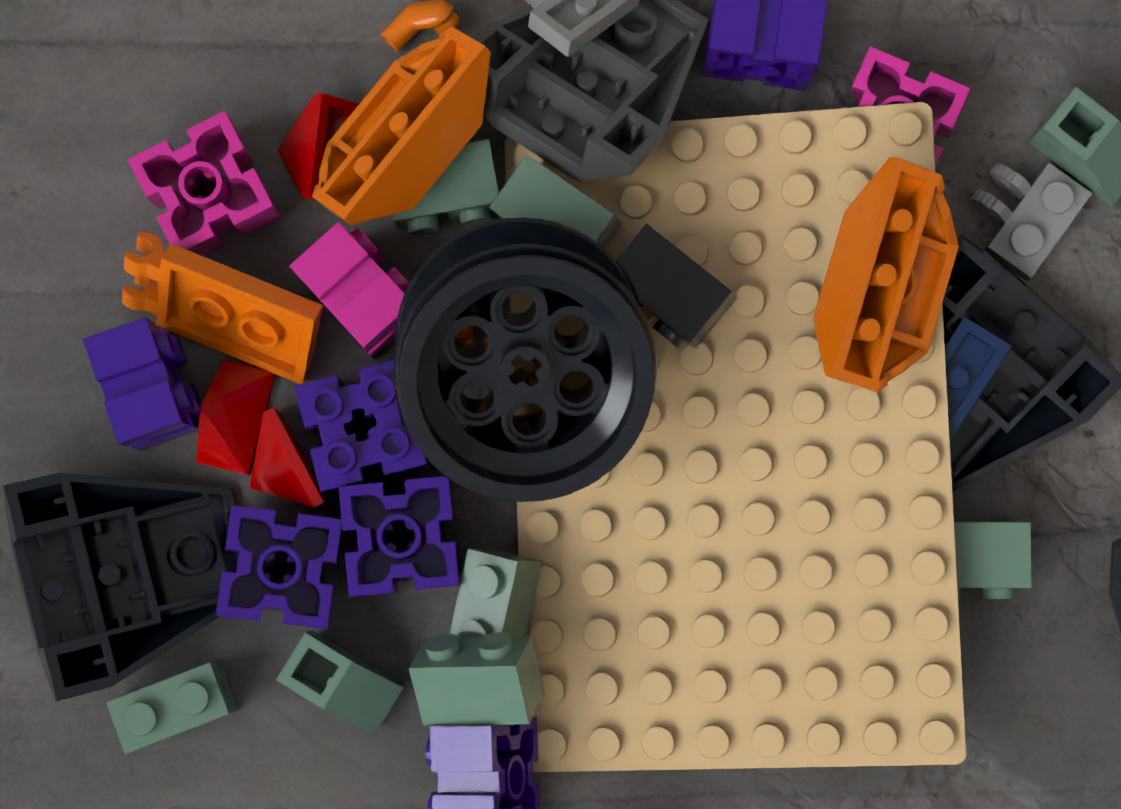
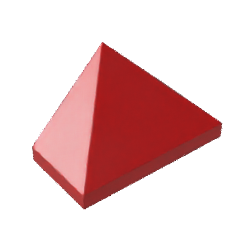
M323 92L315 93L277 150L303 198L316 201L312 195L315 185L319 184V171L326 145L359 105L358 103Z
M223 360L200 406L197 463L250 475L258 444L263 412L267 410L276 374L249 365Z
M274 407L264 411L249 488L318 509L330 505L325 493L320 492L318 480L281 411Z

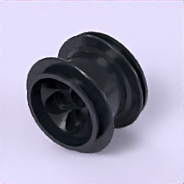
M526 217L505 218L476 225L447 240L422 263L410 281L401 301L396 322V350L393 367L397 404L409 433L422 453L438 470L457 484L475 493L505 501L535 502L559 498L579 491L606 475L626 456L641 434L651 408L657 377L653 338L640 308L637 295L624 270L611 254L587 235L557 222ZM517 292L525 293L533 299L531 307L520 314L510 313L502 306L504 300L509 295ZM566 316H577L585 321L583 329L573 336L561 335L555 330V327ZM466 326L480 327L487 334L481 343L473 346L463 345L455 337L458 331ZM521 356L527 362L533 360L535 370L528 374L522 368L515 370L514 359ZM572 371H581L589 375L587 383L575 390L566 389L560 385V382L566 374ZM473 381H482L492 388L486 397L474 400L466 397L462 393V389ZM527 403L536 404L543 409L542 412L514 415L518 407Z

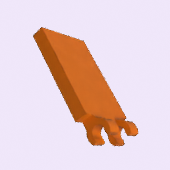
M144 231L138 233L136 250L148 255L141 256L127 251L124 255V270L135 276L134 284L146 289L138 290L125 285L122 290V303L126 307L156 315V326L166 327L168 331L298 384L305 382L312 367L323 305L170 243L165 251L161 240L156 235Z

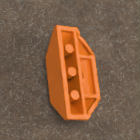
M451 26L442 31L438 39L423 43L395 60L327 143L319 171V184L315 185L312 197L350 225L413 210L482 126L491 55L489 49Z
M889 157L845 210L813 316L825 376L878 393L888 385L890 380L906 371L928 353L959 248L951 211L943 194L945 186L941 174L898 157Z

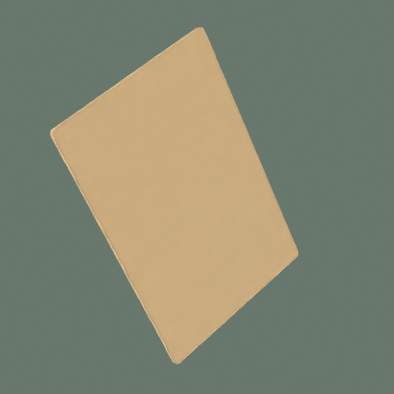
M917 102L670 121L662 144L631 175L581 182L571 178L510 137H507L504 144L506 183L527 154L609 210L622 222V225L605 247V250L615 260L619 258L647 223L729 288L737 297L735 302L696 349L685 340L678 348L652 328L658 321V318L642 306L641 310L649 325L654 342L657 377L649 415L635 444L611 471L579 491L550 500L517 502L519 555L542 561L526 635H532L545 692L533 716L537 717L538 761L533 762V772L957 765L962 763L966 758L943 306H941L928 353L906 371L890 380L888 385L878 393L825 376L813 321L845 210L889 157H898L935 172L931 107L927 103ZM517 292L511 294L510 313L520 314L527 311L531 307L533 299L525 293ZM566 316L556 324L555 330L561 335L573 336L583 329L585 321L577 316ZM521 356L514 359L515 370L522 368L527 374L535 370L533 360L527 362ZM581 371L569 372L562 378L560 385L566 389H579L587 383L589 375ZM527 403L518 407L514 415L542 412L543 409L536 404Z

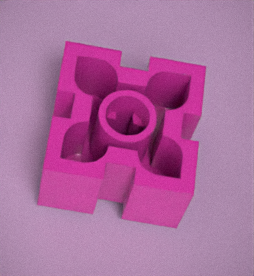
M870 47L852 85V98L860 101L858 107L917 102L927 103L932 109L934 139L937 134L950 138L971 88L931 71L925 84L908 77L909 62ZM934 144L936 169L944 148Z
M225 111L187 129L186 131L192 142L176 150L165 140L127 159L146 198L158 209L165 206L168 211L156 216L169 244H174L203 257L225 247L220 234L234 227L245 237L282 218L270 192L257 171L252 168L244 172L243 167L254 161L236 125ZM209 180L216 186L210 196L206 198L196 196V194L202 193L199 185L204 181Z
M338 222L289 267L365 351L375 359L395 341L398 312L409 282L395 267L385 273L378 266L384 259L378 253L379 250L358 227L349 233Z

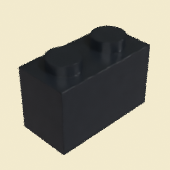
M647 223L616 260L629 278L637 295L640 308L643 306L658 318V321L652 328L677 348L685 340L696 349L737 299L729 288Z

